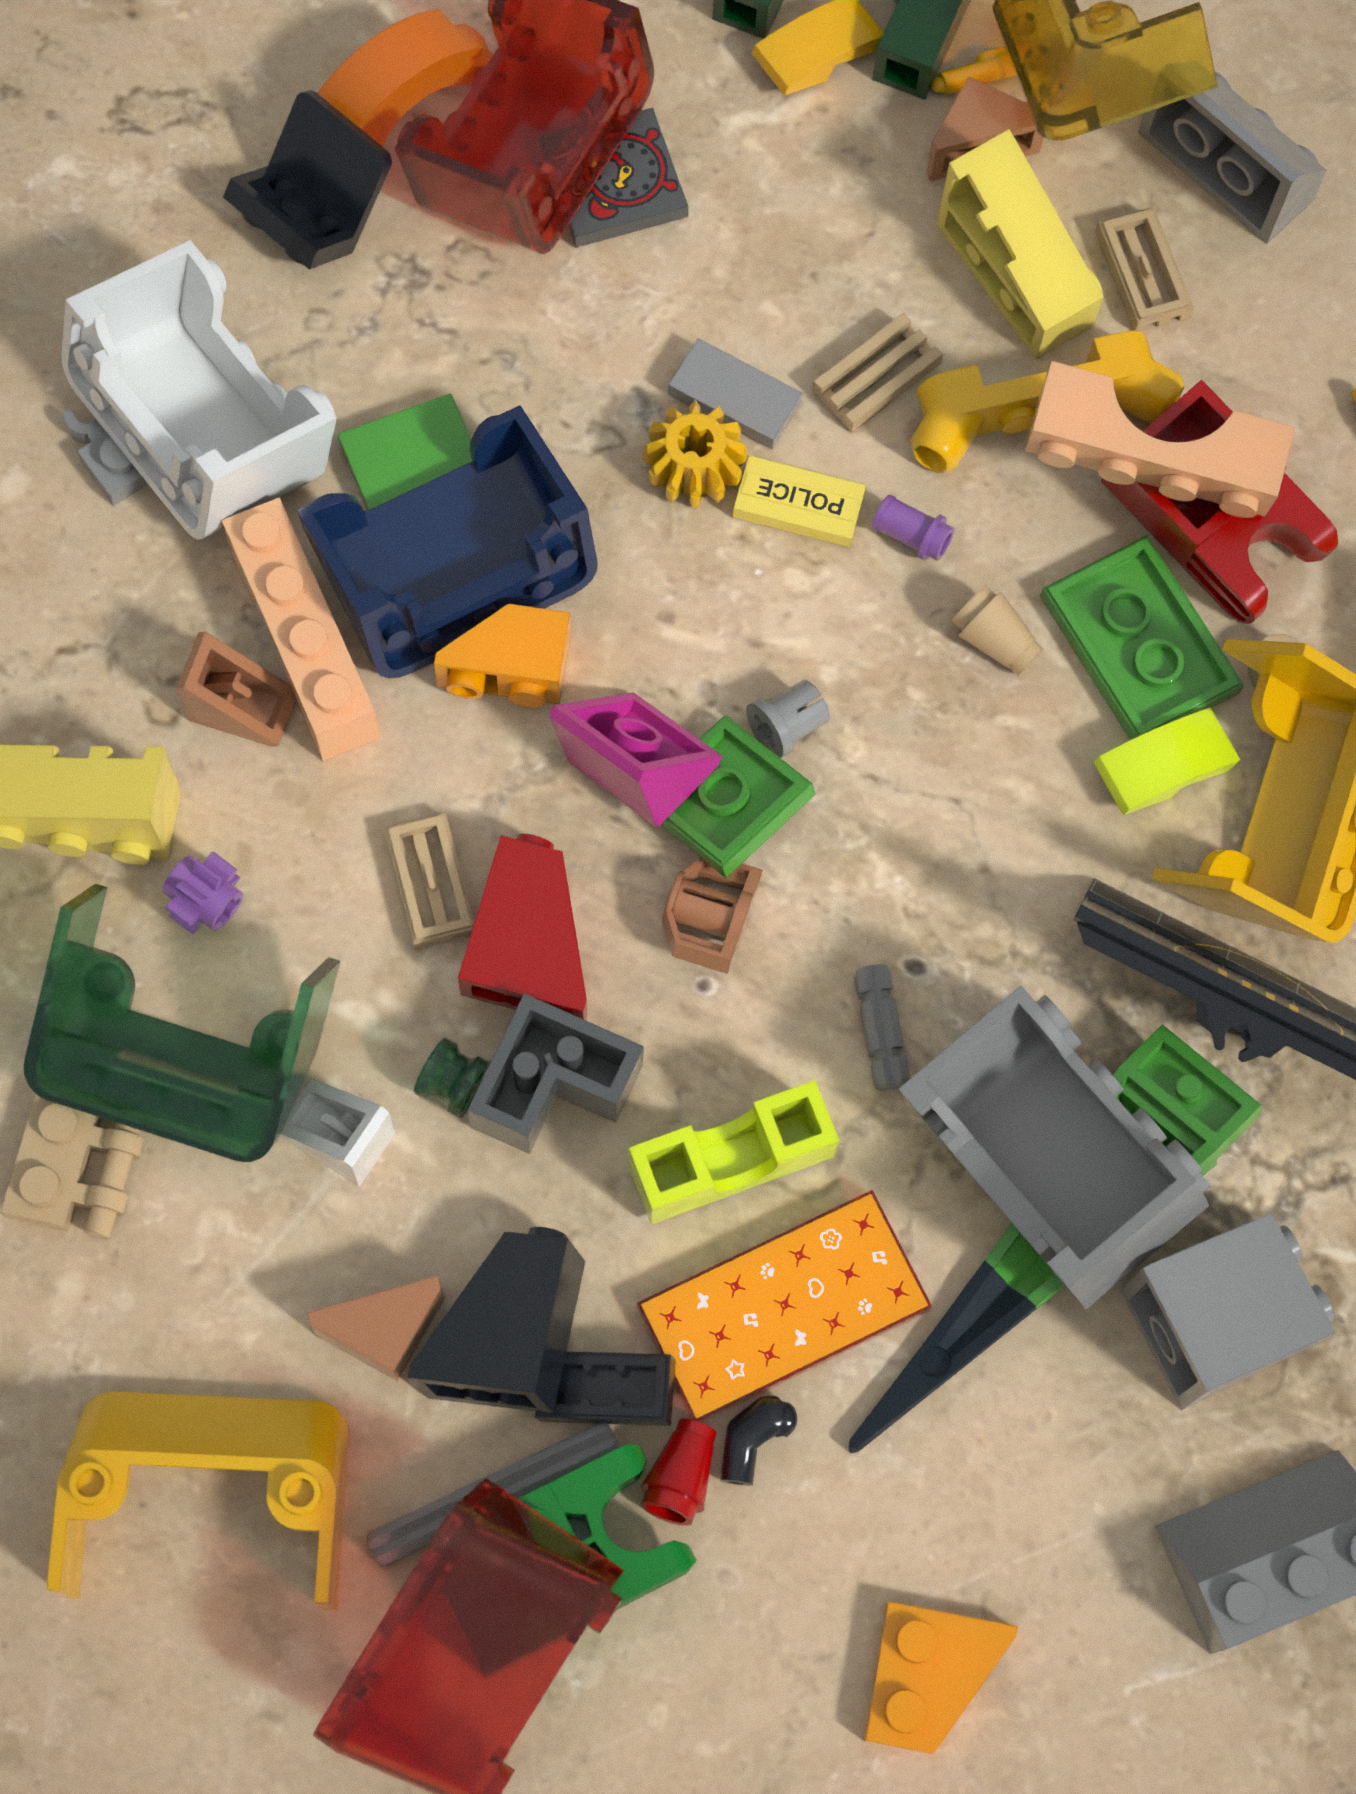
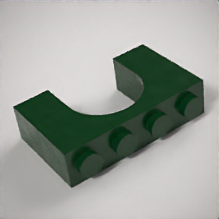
M713 0L712 20L764 39L767 37L784 0ZM894 0L896 7L877 46L872 80L926 100L932 87V81L940 70L971 0Z

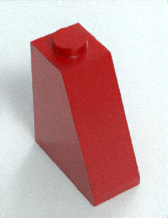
M519 834L517 839L501 835L458 975L460 995L516 1010L525 993L586 1020L587 997L563 851L554 849L553 843L536 835Z

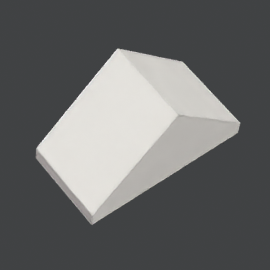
M312 1078L275 1130L283 1139L359 1187L396 1134L390 1112L383 1106Z

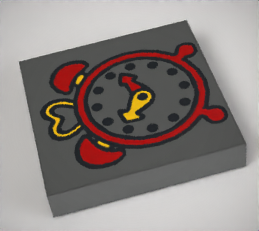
M653 107L541 137V149L576 248L688 217V204Z

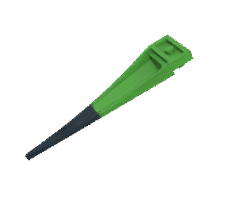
M1163 1024L1113 1074L1124 1089L1116 1097L1131 1115L1142 1108L1166 1135L1167 1139L1162 1144L1167 1147L1176 1139L1201 1167L1202 1172L1200 1173L1202 1175H1205L1215 1167L1217 1159L1261 1116V1104ZM1012 1223L907 1366L849 1441L850 1453L859 1452L1065 1287L1063 1282Z

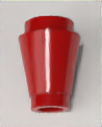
M689 1418L679 1419L676 1430L671 1434L640 1486L643 1493H645L641 1507L646 1512L666 1522L687 1526L692 1524L696 1513L704 1511L714 1449L713 1443L717 1432L712 1427Z

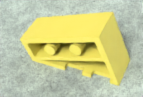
M1010 129L950 162L937 226L1035 359L1040 358L1095 326L1104 298L1100 282L1096 275L1087 268Z
M0 745L1 848L20 849L23 847L24 842L48 845L50 851L69 857H83L86 855L87 850L111 853L113 859L132 865H146L149 863L150 858L168 861L181 787L164 747L145 746L143 758H112L113 749L110 746H91L88 758L58 755L59 748L55 745Z

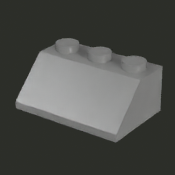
M1196 58L1168 60L1158 68L1138 133L1267 244L1313 202L1327 170L1318 163L1317 158L1309 149L1295 144L1275 127L1268 114L1261 109L1253 108L1231 89L1230 84L1221 74L1210 71Z
M1339 1450L1155 1526L1210 1654L1227 1650L1356 1595V1471Z

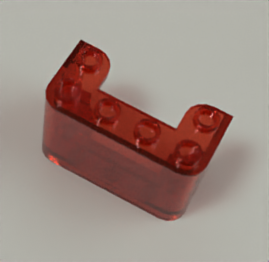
M489 0L488 15L491 18L492 28L499 46L486 66L481 67L477 71L471 85V90L457 111L452 112L447 117L444 125L439 118L422 113L415 117L413 121H409L403 126L399 133L397 144L394 147L419 206L539 254H546L553 249L644 107L653 86L654 63L639 8L619 0Z

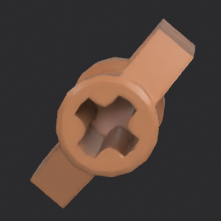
M700 858L684 870L679 871L671 886L662 916V924L672 956L728 974L736 949L743 935L763 870L742 863L731 875L725 878ZM703 877L741 889L742 891L740 896H736L695 883L694 881ZM676 923L725 938L723 946L679 932Z

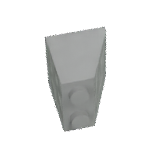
M1272 1213L1143 1267L1121 1290L1181 1410L1308 1350L1336 1333L1330 1323L1334 1320V1312L1326 1294L1318 1285H1310L1298 1263L1302 1261V1252L1295 1236L1287 1226L1279 1227Z

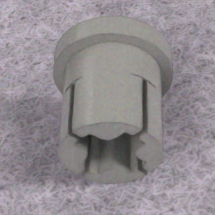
M802 680L769 700L759 698L748 704L746 715L756 739L778 757L782 758L792 752L793 743L828 723L830 713L824 698L799 713L797 712V710L821 696L818 689L810 681Z

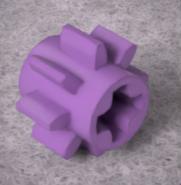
M211 852L204 863L193 855L186 856L171 871L163 885L162 892L172 899L165 907L170 912L169 917L191 934H194L202 923L213 931L222 928L235 914L243 899V892L235 887L240 880V877L235 874L237 869L215 852Z

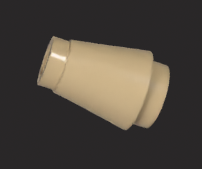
M986 585L951 620L961 630V633L958 635L960 638L1006 668H1010L1017 676L1043 650L1004 594L1000 591L996 595Z

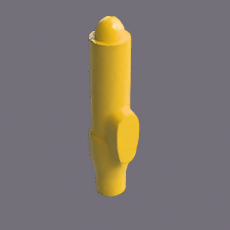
M1037 46L1026 50L1008 51L1005 47L991 49L978 54L974 63L939 72L938 77L932 81L931 86L935 92L948 95L961 91L969 76L985 84L1000 79L1006 80L1030 68L1042 65L1041 52Z

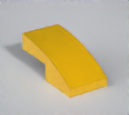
M834 0L803 14L771 33L754 46L751 54L785 96L827 82L835 65L875 53L884 32L859 0Z

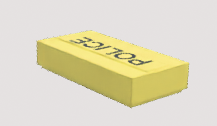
M749 455L733 508V518L850 547L863 503L866 485Z

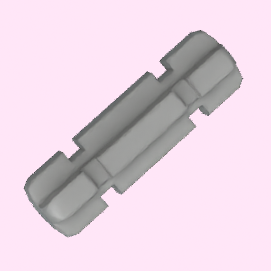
M884 964L868 965L857 969L854 980L857 996L859 999L864 1000L861 1003L860 1012L868 1055L875 1059L871 1065L873 1082L877 1090H895L909 1080L910 1075L906 1056H900L904 1043L895 998L889 997V994L892 993L891 989H893L890 970Z

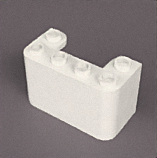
M189 240L66 299L61 359L65 375L80 400L190 536L199 540L224 528L222 524L223 519L276 498H281L322 476L326 470L337 417L331 402L322 392L314 391L306 385H299L286 393L279 384L270 382L256 365L254 355L248 345L241 339L236 340L221 322L224 303L223 293L227 289L222 270L215 261L206 259L193 242Z

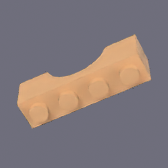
M1051 361L1042 385L1025 451L1038 454L1037 457L1040 461L1053 467L1071 468L1075 464L1097 470L1101 478L1112 483L1129 485L1135 481L1159 487V492L1162 495L1174 500L1192 501L1195 498L1220 504V509L1230 515L1250 518L1256 516V514L1265 516L1278 498L1296 427L1234 411L1220 428L1201 439L1178 443L1159 440L1139 430L1125 416L1118 404L1112 377Z
M280 497L223 519L222 524L232 556L250 597L256 604L274 642L299 709L322 761L379 739L380 733L375 710Z

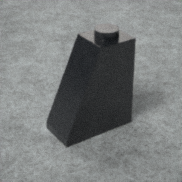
M532 1227L529 1229L528 1234L504 1232L410 1364L407 1378L427 1398L545 1413L554 1412L586 1262L567 1235L546 1227Z

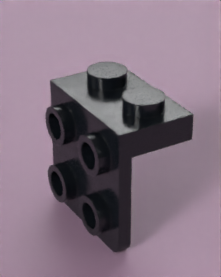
M308 90L296 96L268 166L230 178L223 198L240 211L243 218L249 224L261 229L282 246L292 260L303 264L308 269H312L353 253L391 168L392 158L384 147L318 93Z

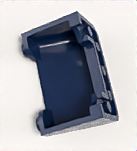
M521 405L500 415L491 416L479 424L470 441L472 462L364 512L355 496L348 493H329L297 510L302 528L367 656L380 676L399 678L433 663L436 652L507 604L545 609L579 592L594 578L598 562L588 509Z

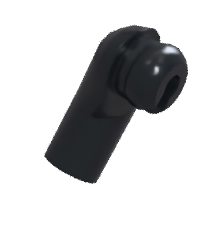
M774 1395L759 1397L729 1421L724 1445L721 1482L753 1486L757 1448L772 1437L789 1436L796 1428L798 1416L796 1409L791 1403L781 1401L778 1396Z

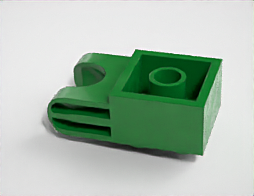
M639 1444L621 1446L425 1545L426 1551L487 1677L687 1574L696 1564L697 1559L688 1544L673 1540L650 1550L630 1551L613 1543L605 1532L602 1522L603 1512L609 1501L618 1492L639 1480L645 1468L647 1459ZM515 1563L522 1570L532 1567L538 1574V1578L529 1581L533 1591L522 1598H519L513 1589L504 1592L499 1589V1581L507 1578L504 1570Z

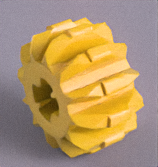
M696 400L690 404L689 414L686 415L670 406L666 411V423L653 421L650 426L648 439L651 442L643 447V462L651 466L649 469V481L652 487L667 485L666 498L669 499L670 503L678 499L682 493L689 495V502L694 509L700 505L701 494L705 493L719 503L724 498V485L737 487L741 481L742 470L739 466L746 462L747 447L744 443L738 442L741 438V428L738 422L723 424L724 412L721 410L720 405L708 415L701 414V407Z

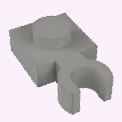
M70 410L63 413L70 436L77 442L87 444L77 450L81 463L113 506L148 485L96 419L90 423H81L76 420Z

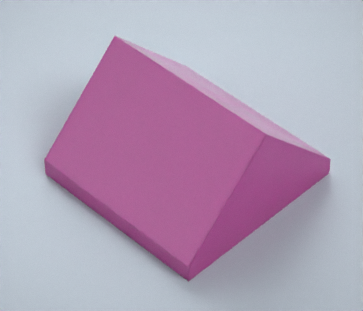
M634 692L553 705L549 715L569 763L656 828L718 767L722 758L721 754Z

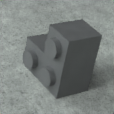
M524 993L468 1108L470 1126L474 1130L530 1154L557 1097L616 1123L643 1067L644 1046Z

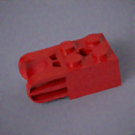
M1201 379L1142 432L1153 438L1168 442L1195 441L1215 432L1227 421L1233 411ZM1285 472L1278 498L1265 516L1256 514V516L1250 518L1230 515L1220 509V504L1195 498L1192 501L1174 500L1162 495L1159 492V487L1135 481L1133 484L1122 485L1109 482L1103 478L1101 479V482L1170 555L1238 623L1251 624L1264 613L1268 600V589L1254 571L1249 560L1248 547L1251 544L1261 541L1278 543L1306 563L1325 559L1338 546L1337 529L1333 523Z

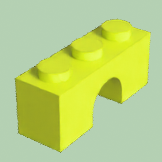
M813 1080L753 1102L752 1109L746 1114L718 1127L694 1132L690 1125L629 1147L628 1165L652 1225L834 1158L840 1140L817 1083Z

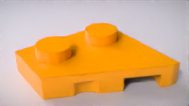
M888 1601L885 1606L864 1741L934 1754L1016 1638L1018 1626Z

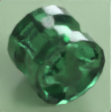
M445 1037L436 1045L425 1062L415 1083L414 1094L424 1100L436 1098L446 1104L449 1114L460 1119L467 1113L490 1065V1061L481 1056L469 1058L460 1053L456 1042Z

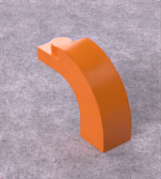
M439 9L428 10L407 17L368 40L335 70L318 91V94L382 146L397 122L419 101L446 87L490 82L502 63L486 47V41L478 31L467 24L453 25Z

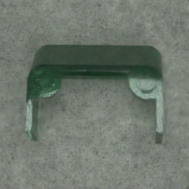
M95 883L61 906L24 1059L25 1079L33 1092L45 1100L234 1161L252 1162L265 1156L278 1141L317 1053L341 961L328 957L301 983L294 1011L282 1009L266 1015L255 1027L250 1047L248 1048L130 1010L135 993V978L130 966L116 954L93 947L108 887Z

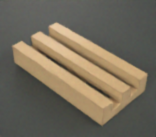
M1154 207L1098 221L1095 233L1133 330L1144 331L1148 324L1154 322L1157 327L1169 323L1170 318L1176 316L1179 321L1190 318L1194 306ZM1136 226H1142L1171 302L1164 303L1152 274L1151 265L1134 229ZM1117 231L1120 232L1149 308H1146L1117 237Z
M904 312L813 381L812 391L850 432L861 426L942 362L943 353L936 346L931 348L926 343L927 336L920 329L916 332L911 327L912 320ZM899 339L903 341L838 392H833L835 388ZM912 353L918 357L915 362L855 408L850 410L846 406L848 402L869 386L875 384Z
M446 812L385 826V834L415 950L427 948L428 943L439 941L440 944L451 942L452 937L464 935L465 938L470 937L474 918ZM435 829L439 837L460 919L450 922L447 921L425 832ZM411 835L435 922L434 926L423 928L400 840V838Z

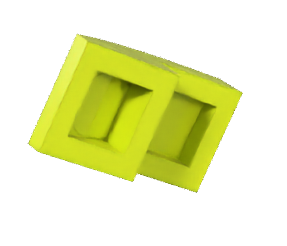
M1207 708L1140 735L1100 755L1093 763L1121 813L1126 815L1169 800L1182 787L1226 773L1240 761V758L1212 709Z

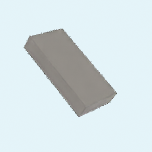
M699 338L668 384V395L689 406L696 400L701 407V412L706 415L720 405L721 410L724 412L723 424L738 422L742 434L770 449L774 448L800 406L803 395L802 392Z

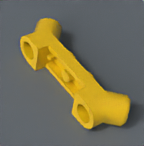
M1126 331L1094 338L1086 363L1073 366L1112 377L1115 395L1120 408L1148 424H1151L1180 398L1185 385L1182 374L1153 360L1147 336L1140 331ZM977 364L946 371L925 380L916 390L924 419L910 439L914 458L923 467L933 472H954L976 436L1000 430L1006 434H1015L1031 428L1047 372L984 386Z

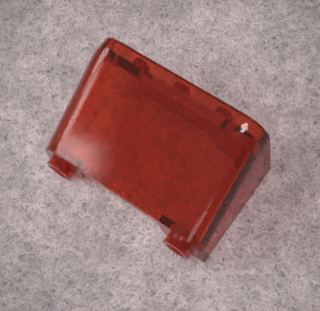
M485 1478L453 1507L432 1537L320 1720L313 1737L340 1755L432 1794H502L516 1771L505 1763L512 1751V1746L586 1630L591 1628L598 1634H601L623 1599L612 1590L625 1570L488 1478Z

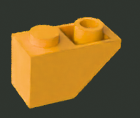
M507 604L436 652L434 668L437 687L446 688L448 693L466 699L481 698L483 694L508 697V700L516 705L530 708L542 707L545 705V702L560 704L571 639L570 612Z

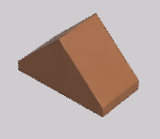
M969 76L932 140L926 169L929 181L947 177L950 162L1008 129L1013 134L1024 156L1040 153L1048 123L1044 111Z
M206 631L198 632L176 687L188 721L270 747L279 745L296 701L290 684Z
M434 1276L311 1311L307 1315L310 1326L317 1337L398 1381L442 1305L444 1297L438 1276Z

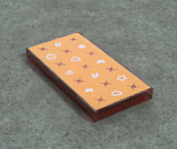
M873 1190L636 1303L638 1312L658 1353L671 1354L676 1359L674 1386L690 1419L704 1422L932 1309V1305Z

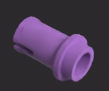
M891 494L881 503L872 523L873 530L882 532L917 550L918 558L923 561L928 559V557L939 561L946 552L955 530L946 524L947 518L939 514L936 518H933L897 500Z

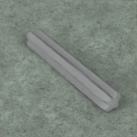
M601 1422L370 1531L366 1539L372 1556L380 1567H386L424 1549L425 1545L619 1448V1444L607 1423Z

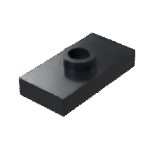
M566 1352L554 1412L535 1411V1418L540 1422L592 1424L602 1422L623 1425L671 1426L676 1359L671 1354Z

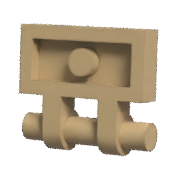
M37 1087L0 1213L5 1218L69 1232L75 1208H84L91 1210L84 1233L102 1239H110L116 1215L123 1216L129 1197L123 1191L132 1159L140 1158L145 1139L139 1136L146 1112L130 1106H120L114 1129H104L99 1127L104 1111L101 1101ZM92 1150L106 1153L98 1185L90 1186L83 1184Z

